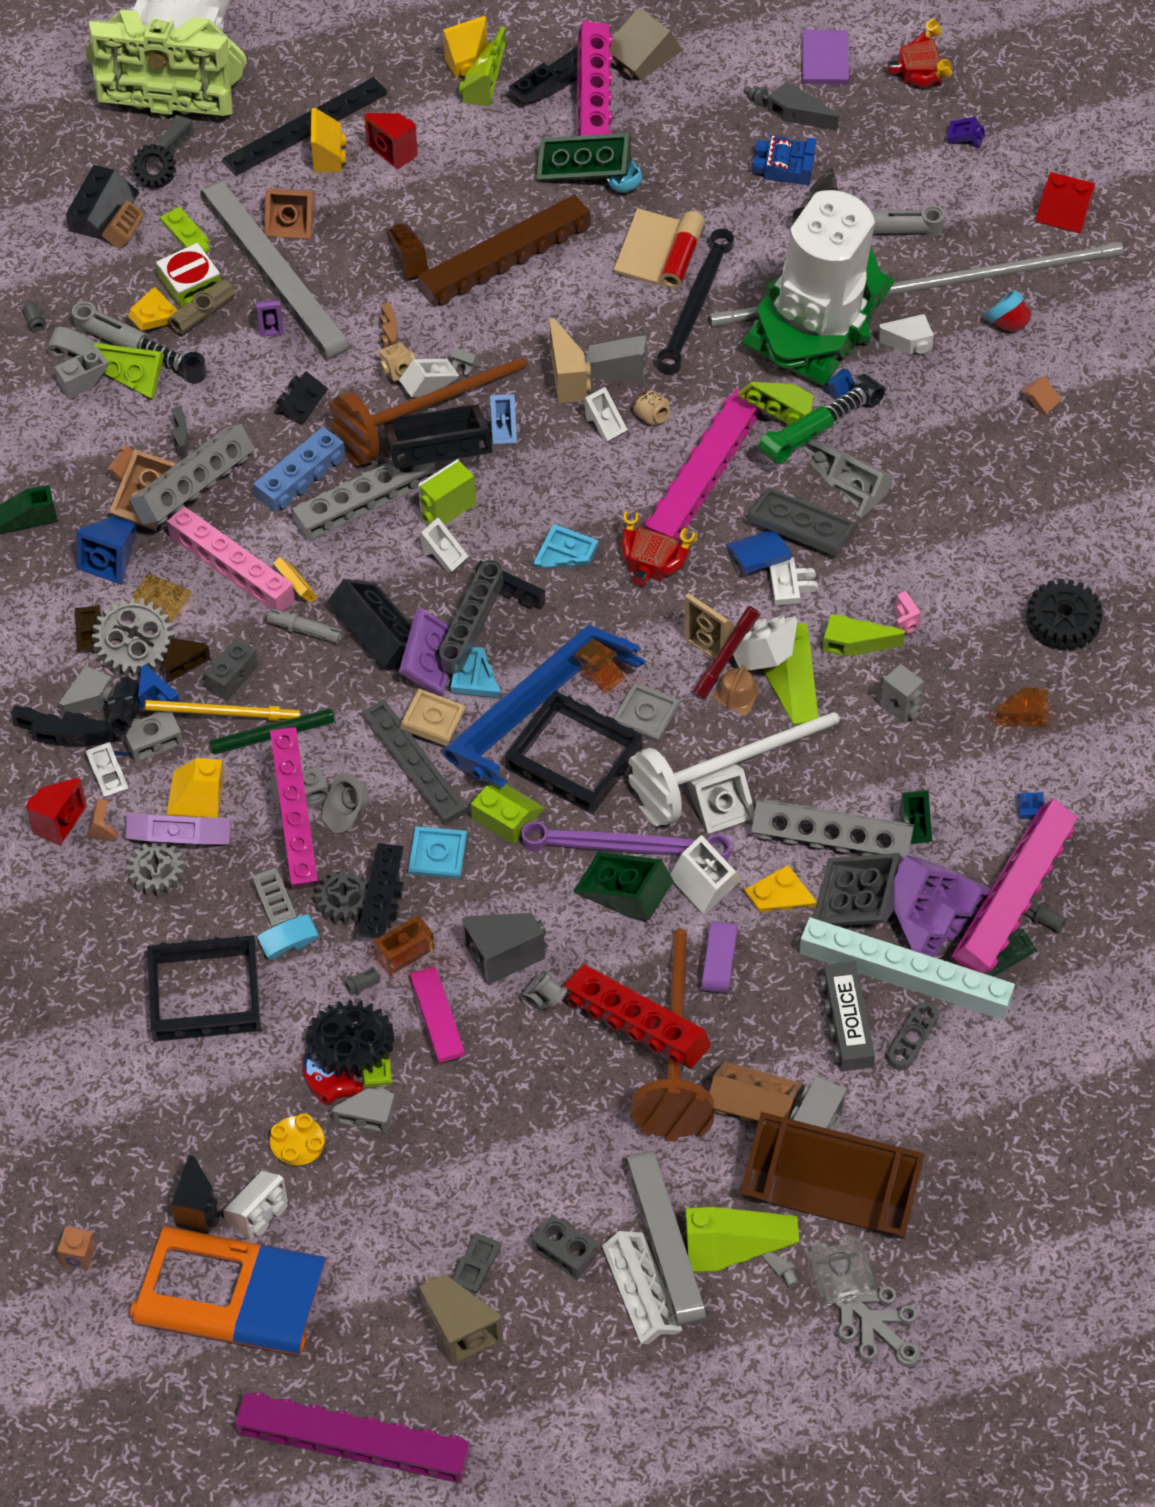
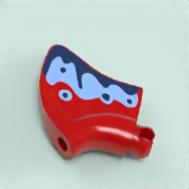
M308 1052L303 1054V1072L306 1083L314 1096L325 1105H330L339 1098L353 1097V1095L363 1091V1083L361 1081L354 1082V1072L352 1078L348 1077L347 1072H343L341 1077H338L337 1070L327 1074L326 1066L319 1069L318 1061L312 1062L311 1054H308Z

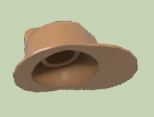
M742 665L741 668L728 670L722 676L712 698L727 706V709L730 710L732 708L746 716L758 695L759 684L755 683L751 673Z

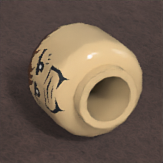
M647 390L637 397L634 412L637 417L646 423L658 425L669 417L670 403L667 398L656 391Z

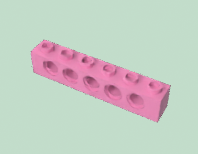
M185 506L167 520L171 539L268 609L275 608L283 611L295 600L293 583Z

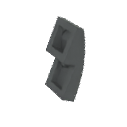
M181 406L172 408L176 428L171 429L173 443L183 460L188 456L189 437L184 412Z
M475 1232L465 1256H462L452 1280L462 1287L478 1293L502 1247V1243Z

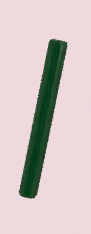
M325 709L212 739L209 741L210 749L213 754H219L271 740V730L296 727L297 732L331 724L334 722V714L331 709Z

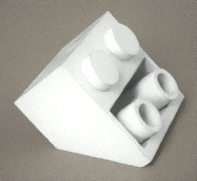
M784 615L773 618L771 621H766L765 618L757 620L733 654L738 667L741 668L743 665L747 671L774 667L789 658L793 653L797 627L796 616L785 618Z
M702 835L681 854L670 874L674 880L673 882L703 914L712 909L743 879Z
M261 1171L223 1210L225 1221L249 1240L255 1235L261 1236L266 1231L269 1225L268 1222L274 1216H280L287 1208L288 1199L284 1178L278 1174Z

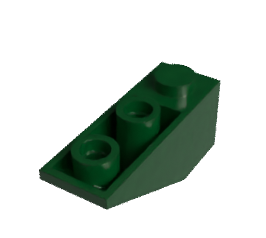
M49 485L26 489L0 504V534L58 521Z

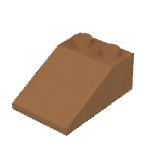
M134 449L110 508L109 515L156 530L158 525H154V523L142 524L129 499L177 463Z

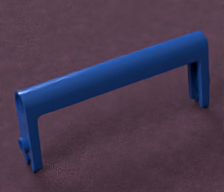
M591 625L585 626L443 749L445 758L450 763L454 762L453 765L474 776L478 781L483 780L497 788H503L507 782L504 778L497 776L500 773L498 771L500 766L482 757V755L597 655H604L639 668L646 661L641 657L635 656L633 652H639L641 648L626 638H620Z

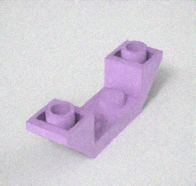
M127 812L125 839L190 844H230L231 818L186 817Z

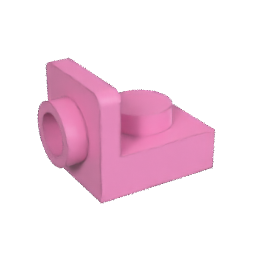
M906 591L898 594L895 612L898 616L896 627L910 634L920 626L921 612Z

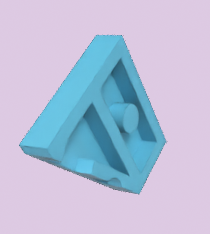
M553 524L533 563L534 567L588 566L599 546V541Z
M473 647L464 668L460 672L453 674L451 693L500 698L499 685L497 686L484 648Z

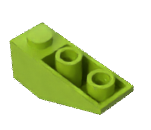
M751 382L737 393V396L788 425L811 412L814 398L813 394L795 384Z
M831 614L824 636L823 651L848 657L902 647L905 630L894 626L888 627L874 624L870 621L856 620L844 615Z

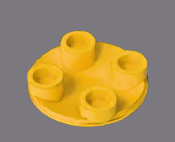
M303 1113L298 1116L285 1118L271 1128V1150L280 1161L294 1166L309 1164L316 1160L324 1149V1132L320 1125L308 1114Z

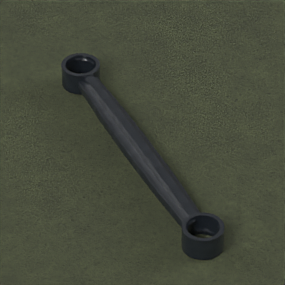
M717 229L711 234V251L687 299L669 347L662 349L658 353L657 368L662 374L674 375L681 369L680 353L705 303L723 255L733 249L734 235L727 229ZM723 238L729 240L730 242L727 244H718L715 242V240ZM670 358L677 362L669 365L663 363L662 360Z

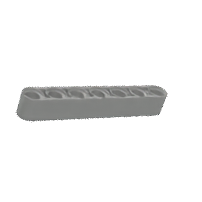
M651 1150L627 1156V1169L630 1168L631 1182L677 1326L705 1320L706 1314L655 1153Z

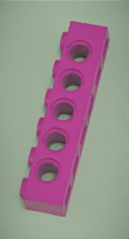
M582 21L578 31L577 136L612 134V130H609L612 120V111H609V105H611L612 91H609V86L612 82V72H609V67L612 63V53H609V48L612 45V34H609V24Z
M296 727L271 730L270 735L292 890L315 887L318 885L297 730Z

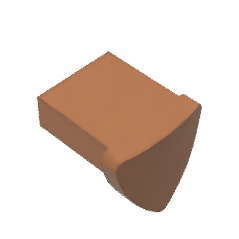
M1046 375L1021 388L1024 396L1029 398L1042 415L1047 414L1062 400L1049 383Z
M126 445L119 449L117 456L107 469L120 483L134 450Z
M97 799L92 810L86 838L106 841L117 840L118 832L104 823L107 800Z

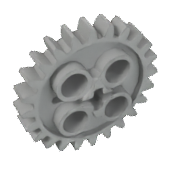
M131 597L128 604L122 598L120 600L121 606H117L112 602V610L109 611L104 608V617L97 616V623L99 625H93V632L96 634L92 635V642H96L93 647L94 651H99L97 654L98 659H105V667L113 664L114 673L122 669L123 676H126L129 670L136 677L137 671L141 670V667L145 664L155 671V663L164 664L163 657H166L171 638L175 639V633L171 631L173 630V623H167L169 615H162V607L154 610L153 601L146 606L144 598H141L139 603H135L134 598ZM126 618L134 620L131 624H124L122 621ZM148 629L157 631L154 635L144 633ZM113 639L122 640V642L118 645H113L110 643ZM135 650H143L145 652L141 656L132 654Z

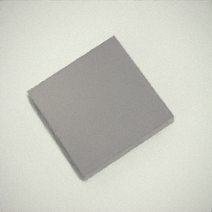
M634 682L614 719L627 728H633L635 732L643 737L659 742L680 706V700Z

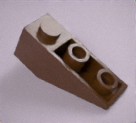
M395 224L392 228L386 229L401 270L407 279L416 277L429 270L425 247L408 224Z

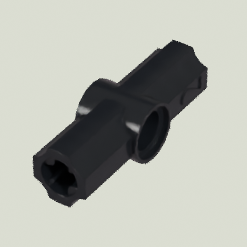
M129 676L120 678V682L116 684L114 696L108 697L110 712L108 726L110 731L117 733V735L127 734L128 729L132 727L134 715H138L140 711L137 698L139 685L137 680H133Z

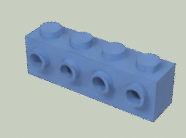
M322 427L253 483L255 498L275 513L281 508H287L294 497L298 494H304L311 483L316 479L321 480L326 475L328 469L333 465H339L345 457L344 442L325 427Z

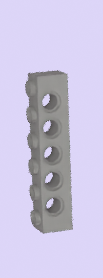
M242 424L226 427L129 500L143 525L154 523V525L161 524L168 519L166 515L170 512L174 513L184 507L183 503L186 500L190 501L198 497L201 489L214 485L217 482V477L230 473L233 470V465L246 461L248 459L247 455L255 450Z
M405 455L397 458L398 462L406 460ZM388 461L372 471H367L351 481H346L328 492H323L309 501L298 504L292 508L294 522L309 542L418 490L419 483L436 473V466L434 463L395 469L393 462Z
M759 798L756 801L752 832L757 833V837L763 839H773V836L783 837V841L787 843L798 844L799 840L808 841L809 846L824 848L826 844L835 846V850L850 853L851 849L861 850V855L900 853L904 858L909 856L914 824ZM778 815L784 816L788 822L787 827L783 829L777 828L774 824V817ZM802 820L811 821L814 826L813 831L810 833L801 831L800 822ZM827 825H836L840 831L837 837H829L825 831ZM862 829L866 834L865 840L861 842L853 840L851 836L852 830ZM881 833H887L891 836L892 843L888 846H882L878 843L877 836Z

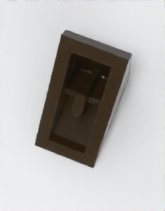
M171 638L162 667L167 684L211 660L209 646L206 643Z

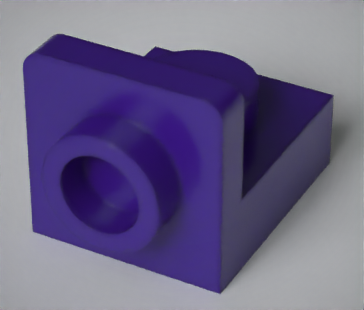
M976 117L950 121L947 135L950 144L972 140L975 148H981L982 139L985 138V129L983 125L979 124Z

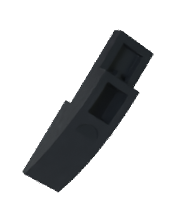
M578 46L549 66L542 63L509 85V90L521 101L531 102L552 96L577 80Z
M17 705L14 706L11 712L14 726L30 730L33 741L64 747H89L108 742L111 743L116 739L115 732L110 731L107 721L94 720L81 713L66 711L63 718L60 719L54 714L47 715L37 712L31 707Z

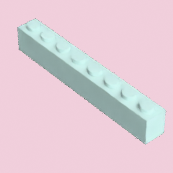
M809 917L801 937L800 954L830 964L856 961L858 973L1001 1020H1005L1013 998L1014 983Z

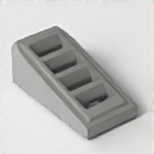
M277 868L252 877L254 888L272 928L297 917ZM279 890V892H276V893H274V894H271V895H268V896L265 895V894H268V893H270V892ZM283 899V902L274 904V905H272V906L269 905V904H271V903H274V902H277V901ZM285 908H287L288 910L284 913L275 916L273 915V913L283 910Z

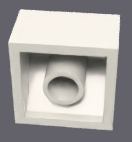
M733 764L687 782L692 802L708 834L754 819L755 810L744 769L738 765Z

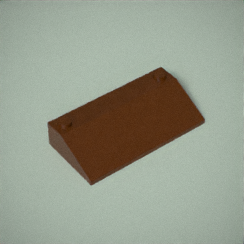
M761 1112L740 1194L744 1197L906 1238L925 1153Z

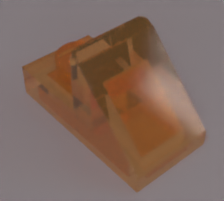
M591 639L573 654L605 694L626 678L612 660L617 655L616 652L595 639Z

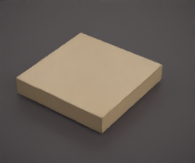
M418 688L401 722L400 729L447 746L461 721L466 706Z

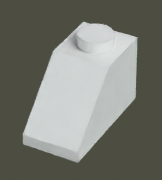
M925 314L879 324L878 340L890 347L907 354H924L933 347L934 335Z
M413 359L399 380L411 397H420L447 386L457 380L459 374L448 359Z

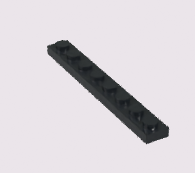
M372 77L318 106L317 109L339 121L386 96L387 90ZM311 111L223 157V163L237 176L310 137Z

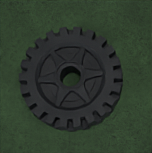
M1058 579L1057 584H1055L1054 580L1048 581L1047 586L1045 584L1040 585L1039 590L1036 589L1030 597L1026 614L1028 629L1030 633L1033 632V637L1036 640L1040 639L1042 645L1050 644L1049 648L1055 650L1056 646L1060 647V651H1066V647H1069L1070 651L1076 650L1077 646L1081 649L1086 646V642L1090 644L1094 637L1096 638L1102 622L1101 601H1098L1097 594H1092L1091 588L1087 587L1084 590V584L1081 582L1075 586L1074 580L1070 579L1068 584H1064V579Z

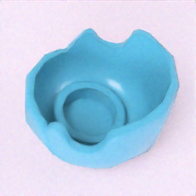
M631 161L627 176L606 178L611 189L620 193H628L635 190L641 184L643 175L640 167H637L635 162Z

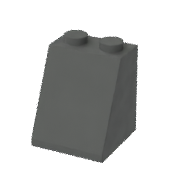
M532 913L466 916L462 918L464 945L488 985L545 959L547 944L544 936L547 935L546 929L540 920L536 921Z

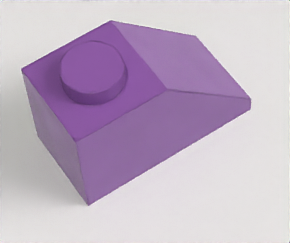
M280 299L256 301L260 336L284 334Z

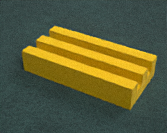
M279 557L273 563L281 574L293 583V588L302 598L304 597L305 600L311 603L319 597L292 564L282 557Z

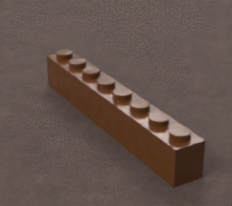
M574 194L418 275L419 290L434 307L440 304H447L453 297L468 293L472 287L480 283H487L491 277L499 273H506L512 266L527 262L531 256L539 252H546L550 246L558 242H565L569 236L577 232L582 233L586 231L591 225L590 210Z

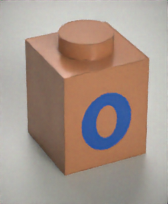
M65 1226L57 1250L61 1265L89 1269L96 1248L93 1232Z

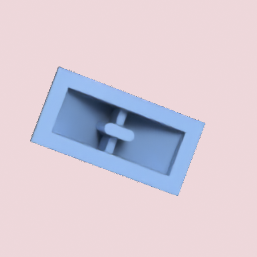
M514 394L490 395L493 444L517 443Z

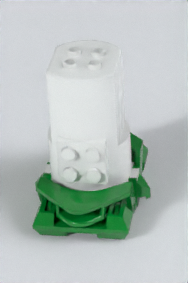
M826 190L816 192L790 229L783 274L780 278L766 285V292L769 297L765 296L757 307L760 320L754 322L741 341L742 345L773 361L777 366L787 368L824 387L840 365V362H838L840 358L844 359L850 353L851 348L854 349L858 342L870 343L869 323L875 309L881 304L895 283V280L890 276L880 272L871 249L875 220L865 203L857 197L842 191Z

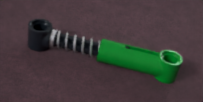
M862 374L855 380L851 391L837 398L834 402H830L828 406L817 407L777 433L774 431L767 432L761 438L758 450L775 463L782 464L790 457L792 451L830 429L834 421H838L839 417H844V413L849 414L850 410L856 409V406L861 407L868 404L874 407L879 404L885 395L886 389L867 374Z

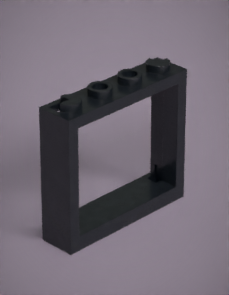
M478 404L402 416L383 424L386 445L395 469L493 453L490 430ZM468 419H474L475 424L469 425ZM482 441L485 447L479 448L478 442ZM405 454L406 460L398 462V455Z
M555 690L505 755V769L593 815L629 767V758L642 749V735L635 732L633 728H627L619 724L614 718L606 717L596 712L591 706L583 705L575 701L571 696L568 695L567 697ZM557 712L627 748L595 792L525 757V754Z
M238 935L232 938L213 937L201 941L184 940L180 943L170 944L161 942L159 945L147 946L150 1025L153 1042L262 1031L257 949L254 935L242 937ZM248 955L252 1011L161 1020L158 964Z

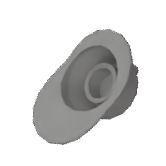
M349 773L340 774L335 778L322 808L323 821L336 834L347 831L354 823L357 815L365 810L369 802V794L366 788L367 783L359 781L354 775Z

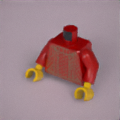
M930 19L927 22V32L923 31L915 40L899 49V60L888 61L889 75L902 73L904 84H912L924 89L933 84H941L942 76L948 78L952 75V70L950 69L952 64L948 59L940 61L935 40L931 39V36H940L942 32L936 19Z
M627 510L624 513L627 527L623 530L621 549L624 561L629 564V571L635 573L632 579L634 584L644 587L649 578L661 582L665 576H670L681 570L691 550L689 546L696 543L698 539L697 533L693 532L692 537L687 540L686 535L689 529L684 528L680 533L682 540L639 526L635 530L634 525L639 522L640 516L636 512L635 520L628 521L629 511Z

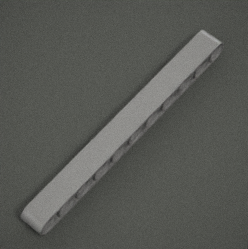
M221 180L200 190L203 202L209 204L210 207L208 208L215 217H219L224 229L230 231L233 235L231 238L238 246L244 249L243 253L248 260L254 262L256 265L255 269L268 280L266 283L273 291L278 293V298L283 305L289 307L293 318L303 325L301 328L307 336H311L315 341L314 345L327 356L325 359L327 360L346 351L348 343L342 332L227 185Z

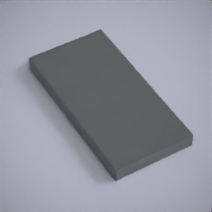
M769 487L747 515V521L836 557L857 528V523Z

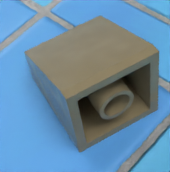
M638 8L613 36L612 45L609 48V53H612L611 64L615 67L621 65L623 67L622 71L629 78L632 79L635 76L640 81L683 51L672 32L641 8Z
M446 1274L440 1277H431L423 1285L419 1286L422 1310L452 1365L503 1341L502 1319L499 1313Z

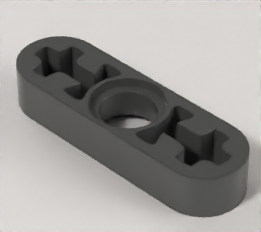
M923 1002L915 1007L889 1051L888 1061L894 1069L906 1070L912 1065L938 1021L939 1012L934 1004ZM928 1011L931 1015L925 1019L922 1026L919 1024L921 1016ZM917 1032L921 1039L917 1042H911L906 1038V1034ZM904 1046L908 1048L905 1059L897 1061L896 1056L902 1053Z

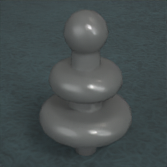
M746 86L744 88V93L749 95L750 99L754 100L757 105H762L769 100L768 89L764 86H754L753 88Z

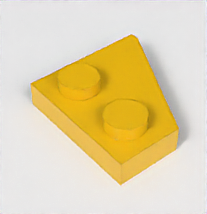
M789 865L744 889V894L759 913L772 912L775 909L792 910L793 907L808 906V908H813L817 906L815 898Z

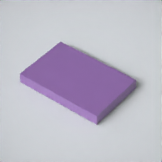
M803 30V84H849L848 30Z
M423 608L416 610L399 673L427 691L441 696L444 694L449 673L445 672L442 668L439 651L450 626Z

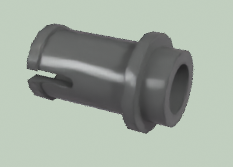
M35 302L26 303L22 310L28 320V328L33 332L42 331L46 324L45 318L40 315Z
M371 967L354 977L349 975L344 984L350 995H359L360 991L380 983V976L377 970Z

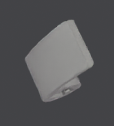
M57 327L53 331L47 352L51 356L66 358L69 352L80 355L93 349L96 342L74 330Z

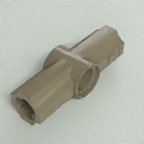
M221 279L206 291L196 293L192 301L169 316L172 329L177 334H184L200 321L209 319L214 311L235 297L232 285L227 280Z

